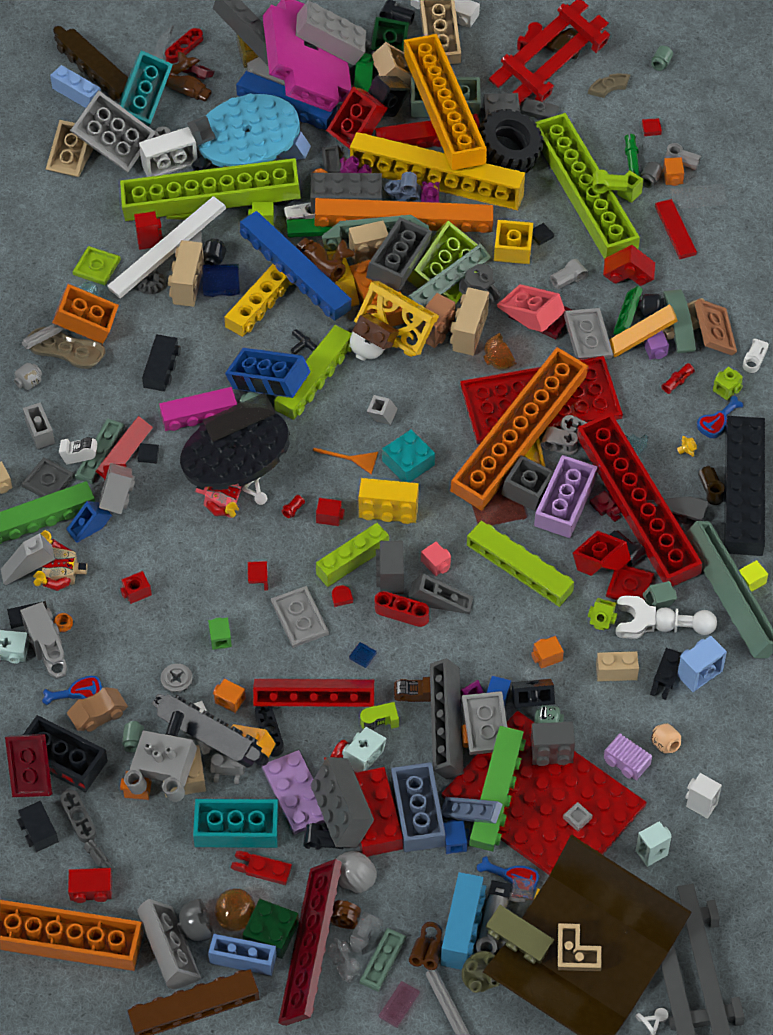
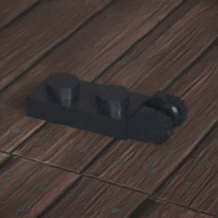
M669 648L665 649L653 680L650 695L655 696L658 686L661 685L665 687L662 699H667L670 689L673 688L677 678L681 652Z

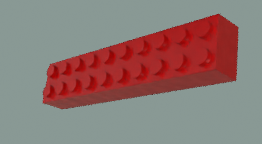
M612 412L577 428V437L592 464L598 467L597 473L621 510L638 542L644 547L648 559L662 582L670 581L673 587L700 575L702 572L700 558ZM654 500L658 507H655L652 503H647V501Z

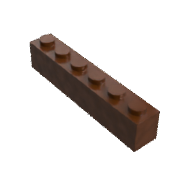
M249 969L239 970L234 975L228 977H218L213 982L207 984H197L192 989L186 991H176L171 996L165 998L157 997L152 1002L146 1004H136L127 1011L134 1035H155L260 999L252 971Z

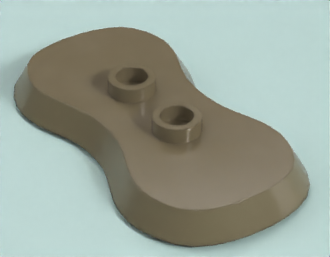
M40 327L33 330L28 336L44 329L45 327ZM59 332L29 348L36 355L57 357L81 369H89L96 366L105 355V347L102 344L93 340L73 338L63 332Z

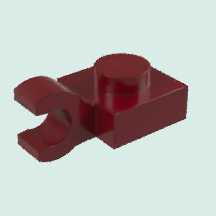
M195 64L183 72L196 73V77L206 79L213 77L215 71Z
M605 490L590 499L591 506L601 516L607 514L614 522L621 519L618 515L621 513V510Z

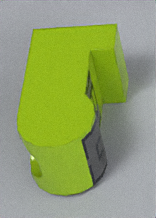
M395 702L365 708L361 711L360 725L363 729L367 727L374 730L378 726L390 724L391 729L399 727V717Z

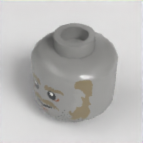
M26 363L15 371L14 382L18 388L23 387L26 390H30L41 382L42 372L36 364Z

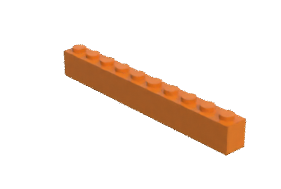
M315 199V226L334 227L340 221L412 215L428 225L430 231H438L447 221H450L462 232L486 233L492 232L493 205Z

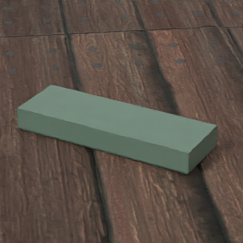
M389 928L386 929L359 981L360 984L379 992L406 940L405 935Z

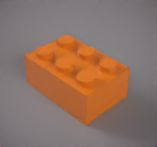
M67 284L52 323L103 344L110 332L119 305Z

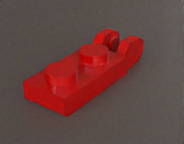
M236 851L235 857L239 860L248 861L249 864L246 866L243 863L232 862V870L278 884H287L292 864L255 854L251 855L245 851Z

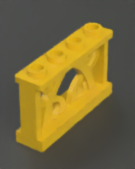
M380 281L371 282L368 288L369 291L354 322L357 323L359 316L367 314L368 310L377 309V313L371 315L388 324L385 312H393L401 307L403 308L402 318L407 326L397 329L399 331L397 336L401 335V339L396 337L392 347L401 348L404 350L403 353L410 357L420 355L439 315ZM377 293V305H371ZM388 301L392 302V308H385V306H389ZM409 312L413 314V318H409L413 321L412 323L407 318ZM424 321H426V324L421 333L417 329V327L420 326ZM411 331H414L418 338V341L415 345H411L407 342L408 337L414 340V336Z

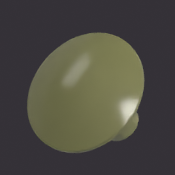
M480 951L474 953L465 961L462 968V980L465 986L472 992H484L500 985L483 973L484 969L495 957V954L488 951Z

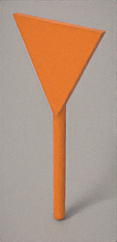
M313 448L314 452L351 460L371 475L378 452L347 456Z

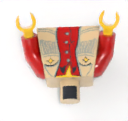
M45 530L40 533L52 545L55 560L42 566V571H37L33 575L36 578L34 580L35 586L42 584L43 587L59 591L75 584L76 574H87L88 565L87 563H77L76 552L65 547L55 539H51L52 536L49 531Z

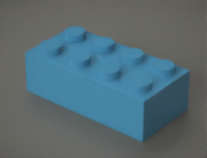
M458 873L442 945L441 966L462 970L465 961L474 954L473 949L477 941L478 926L481 923L482 907H484L487 886L483 885L484 877Z

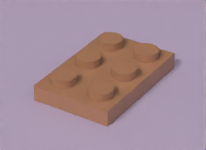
M698 299L694 303L704 345L708 348L734 355L737 349L727 309Z

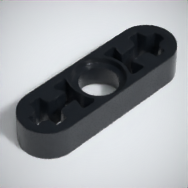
M256 706L255 718L260 729H264L267 726L275 728V731L270 736L274 739L278 749L274 750L273 748L270 756H280L284 751V743L272 706ZM261 710H265V712H267L268 720L264 721V717L261 713Z

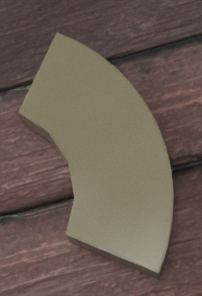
M616 73L609 74L608 77L603 79L599 78L590 86L588 94L605 98L613 90H626L630 74Z

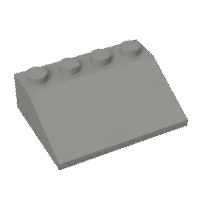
M99 90L70 130L127 173L140 156L139 142L151 139L156 133Z

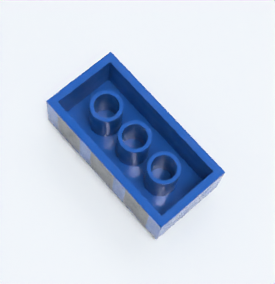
M242 348L225 374L233 389L293 398L311 371L304 356Z

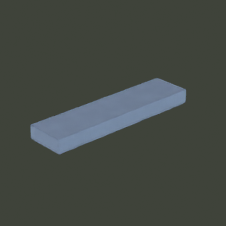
M446 797L441 814L442 818L496 824L503 804L498 801Z

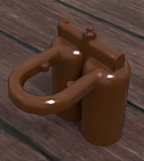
M426 922L423 924L421 936L416 939L409 957L411 965L419 967L423 964L428 970H435L437 968L443 941H441L442 929L437 923ZM427 927H433L437 930L438 934L435 936L437 939L425 937L427 935Z

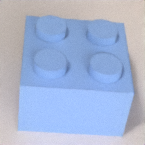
M712 636L701 639L691 650L687 649L681 654L677 676L694 692L723 672L727 651Z

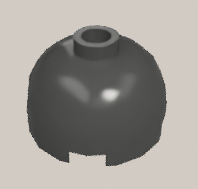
M194 899L186 903L180 910V921L177 922L180 934L185 933L188 939L196 942L206 941L213 937L214 934L212 922L209 923L206 914L208 911L201 899Z

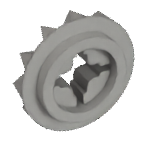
M171 664L162 671L161 683L164 689L170 690L171 693L173 691L180 693L182 690L188 689V686L192 684V672L183 664ZM173 676H175V677L181 676V677H180V681H181V682H178V681H174V682H173Z

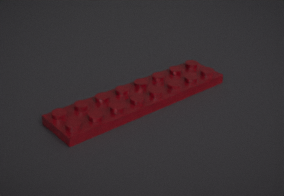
M337 859L310 869L278 1021L281 1025L287 1026L311 1018L314 1011L313 1005L318 991L317 985L322 971L321 965L326 951L325 945L330 931L329 925L333 914L334 900L337 895L338 880L341 875L342 862Z

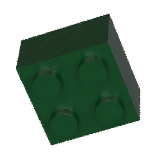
M259 898L242 934L243 940L276 946L277 957L283 959L299 924V915L295 911Z

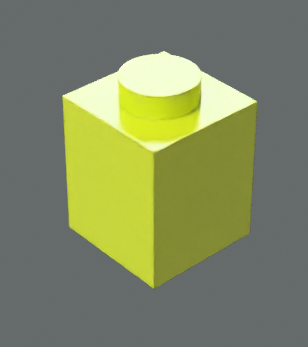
M757 560L739 570L751 592L767 583L768 573Z

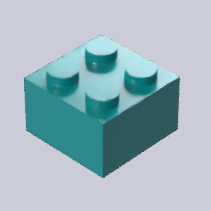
M411 429L382 448V461L402 482H411L435 466V452Z

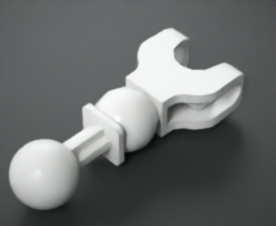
M621 596L617 600V606L621 611L631 613L634 616L631 622L620 623L616 627V635L620 638L637 639L646 632H654L655 628L661 632H670L674 629V633H676L677 627H691L698 634L709 635L717 627L716 616L708 610H701L694 616L678 615V609L674 612L667 607L656 611V607L649 606L645 600L638 596Z

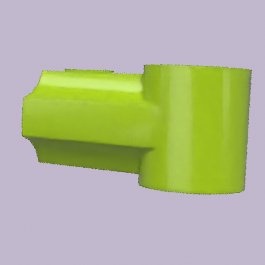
M596 170L593 173L592 188L594 192L602 194L608 190L627 191L628 175L608 174L605 170Z

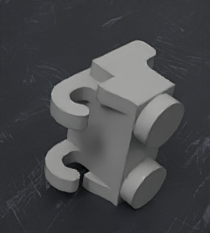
M220 754L212 755L211 773H215L214 783H219L220 775L236 776L234 784H239L240 775L244 774L245 767L227 756Z

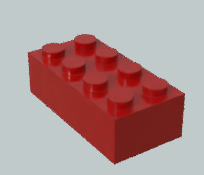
M385 767L356 772V778L374 818L373 823L359 844L361 853L368 857L402 850L403 837Z

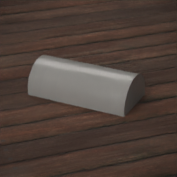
M151 899L143 902L139 906L137 913L167 987L178 989L200 980V973L184 934H180L178 930V919L173 907Z

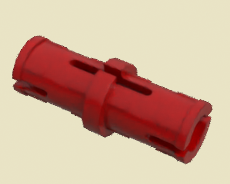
M687 363L678 372H674L671 378L661 385L662 390L670 394L678 385L681 386L685 383V379L695 372L693 366Z

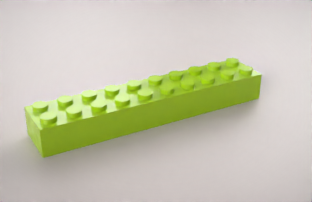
M563 113L535 122L537 124L536 127H539L543 136L542 153L603 258L605 259L630 245L639 249L640 237L613 191L608 190L602 194L593 191V173L599 170L567 114Z
M296 158L120 181L121 202L125 221L135 220L134 214L152 211L156 212V217L193 213L213 196L222 202L226 208L252 205V202H279L301 199Z

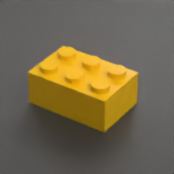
M361 478L358 496L359 518L365 520L379 519L385 522L400 521L404 524L416 523L419 483Z

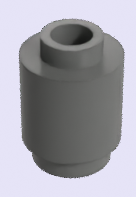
M647 163L640 175L644 179V187L651 188L657 183L663 172L659 163Z

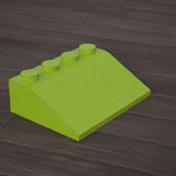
M447 221L431 239L429 247L407 280L419 289L478 244L450 221ZM460 281L442 294V296L454 301L455 305L462 296V293L459 291Z

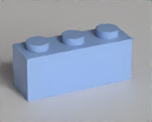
M62 65L50 75L52 89L85 108L98 90L101 92L100 87Z

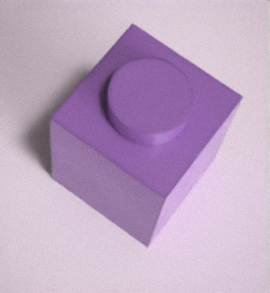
M663 331L643 341L650 360L655 358L662 359L667 356L669 345Z

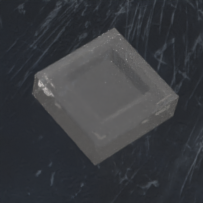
M513 878L511 897L532 900L534 880Z

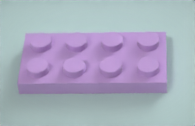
M299 750L270 761L262 767L294 835L304 831L307 824H322L325 822L311 789L312 775Z

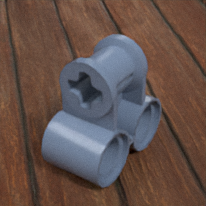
M413 172L403 173L401 180L389 181L384 187L386 193L389 194L390 201L421 202L422 186L417 184V175Z

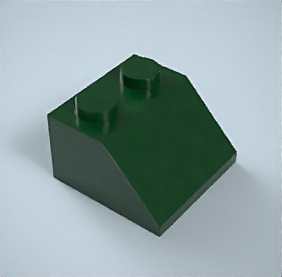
M376 17L371 37V50L376 51L387 42L404 52V40L407 39L409 23Z

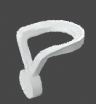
M260 478L255 480L256 492L248 489L249 485L254 481L245 484L242 490L255 496L257 504L263 505L266 503L267 495L260 490Z
M658 1008L654 1013L655 1016L644 1017L638 1013L635 1017L639 1022L642 1021L647 1026L651 1035H655L659 1022L668 1020L669 1016L666 1009ZM656 1020L654 1027L648 1021Z

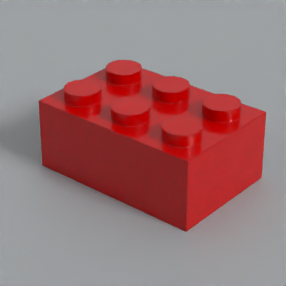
M352 87L326 131L350 149L356 132L372 135L388 108L364 89Z

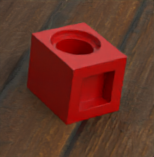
M143 571L121 579V594L124 599H128L130 604L152 595L151 586Z

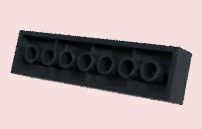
M727 416L725 426L724 546L729 554L763 556L765 547V418Z

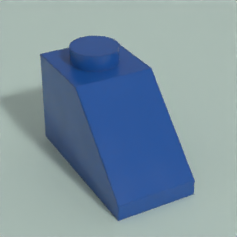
M86 501L66 530L76 542H79L101 530L112 515L108 510L99 508V502Z

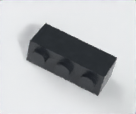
M156 334L142 376L143 388L165 392L166 386H170L172 379L170 374L176 368L175 358L176 356L179 357L181 352L178 338Z

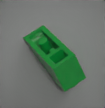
M364 53L356 63L354 87L364 89L367 92L372 85L375 66L372 54Z

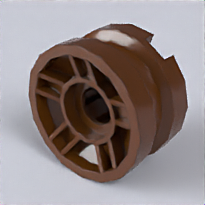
M335 901L330 923L340 928L355 929L361 909L356 904L348 901Z

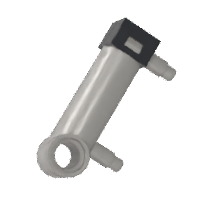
M491 880L485 913L476 943V953L482 949H489L491 953L496 955L498 948H502L506 943L504 940H500V938L496 940L488 935L489 930L486 929V925L499 905L507 909L509 901L526 903V896L511 892L512 884Z

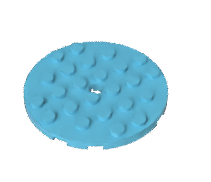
M250 93L230 98L206 115L215 139L198 145V148L205 159H209L212 164L219 167L273 161L277 159L276 156L281 152L286 153L293 146L294 139L299 135L300 121L297 111L289 102L273 95Z

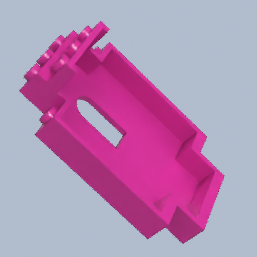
M281 0L277 6L271 5L263 15L269 75L284 80L286 96L331 112L339 101H345L352 89L348 62L318 47L315 50L305 46L304 40L296 36L297 13L305 5L304 3L296 0Z

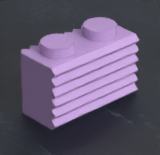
M618 734L605 749L604 759L611 767L616 766L625 777H632L637 781L650 766L652 755L645 752L638 745H635V743H632L631 740H628L622 734Z

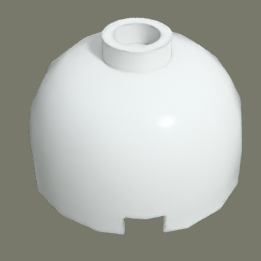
M352 332L350 347L356 353L358 359L363 361L375 359L385 350Z

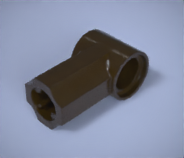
M703 467L698 471V476L706 492V499L711 505H719L723 502L724 484L720 482L714 467Z

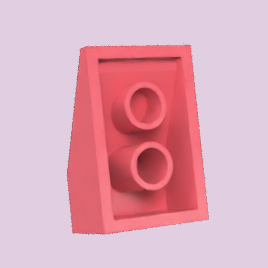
M521 284L497 304L499 309L528 329L539 332L545 331L565 312L559 293Z

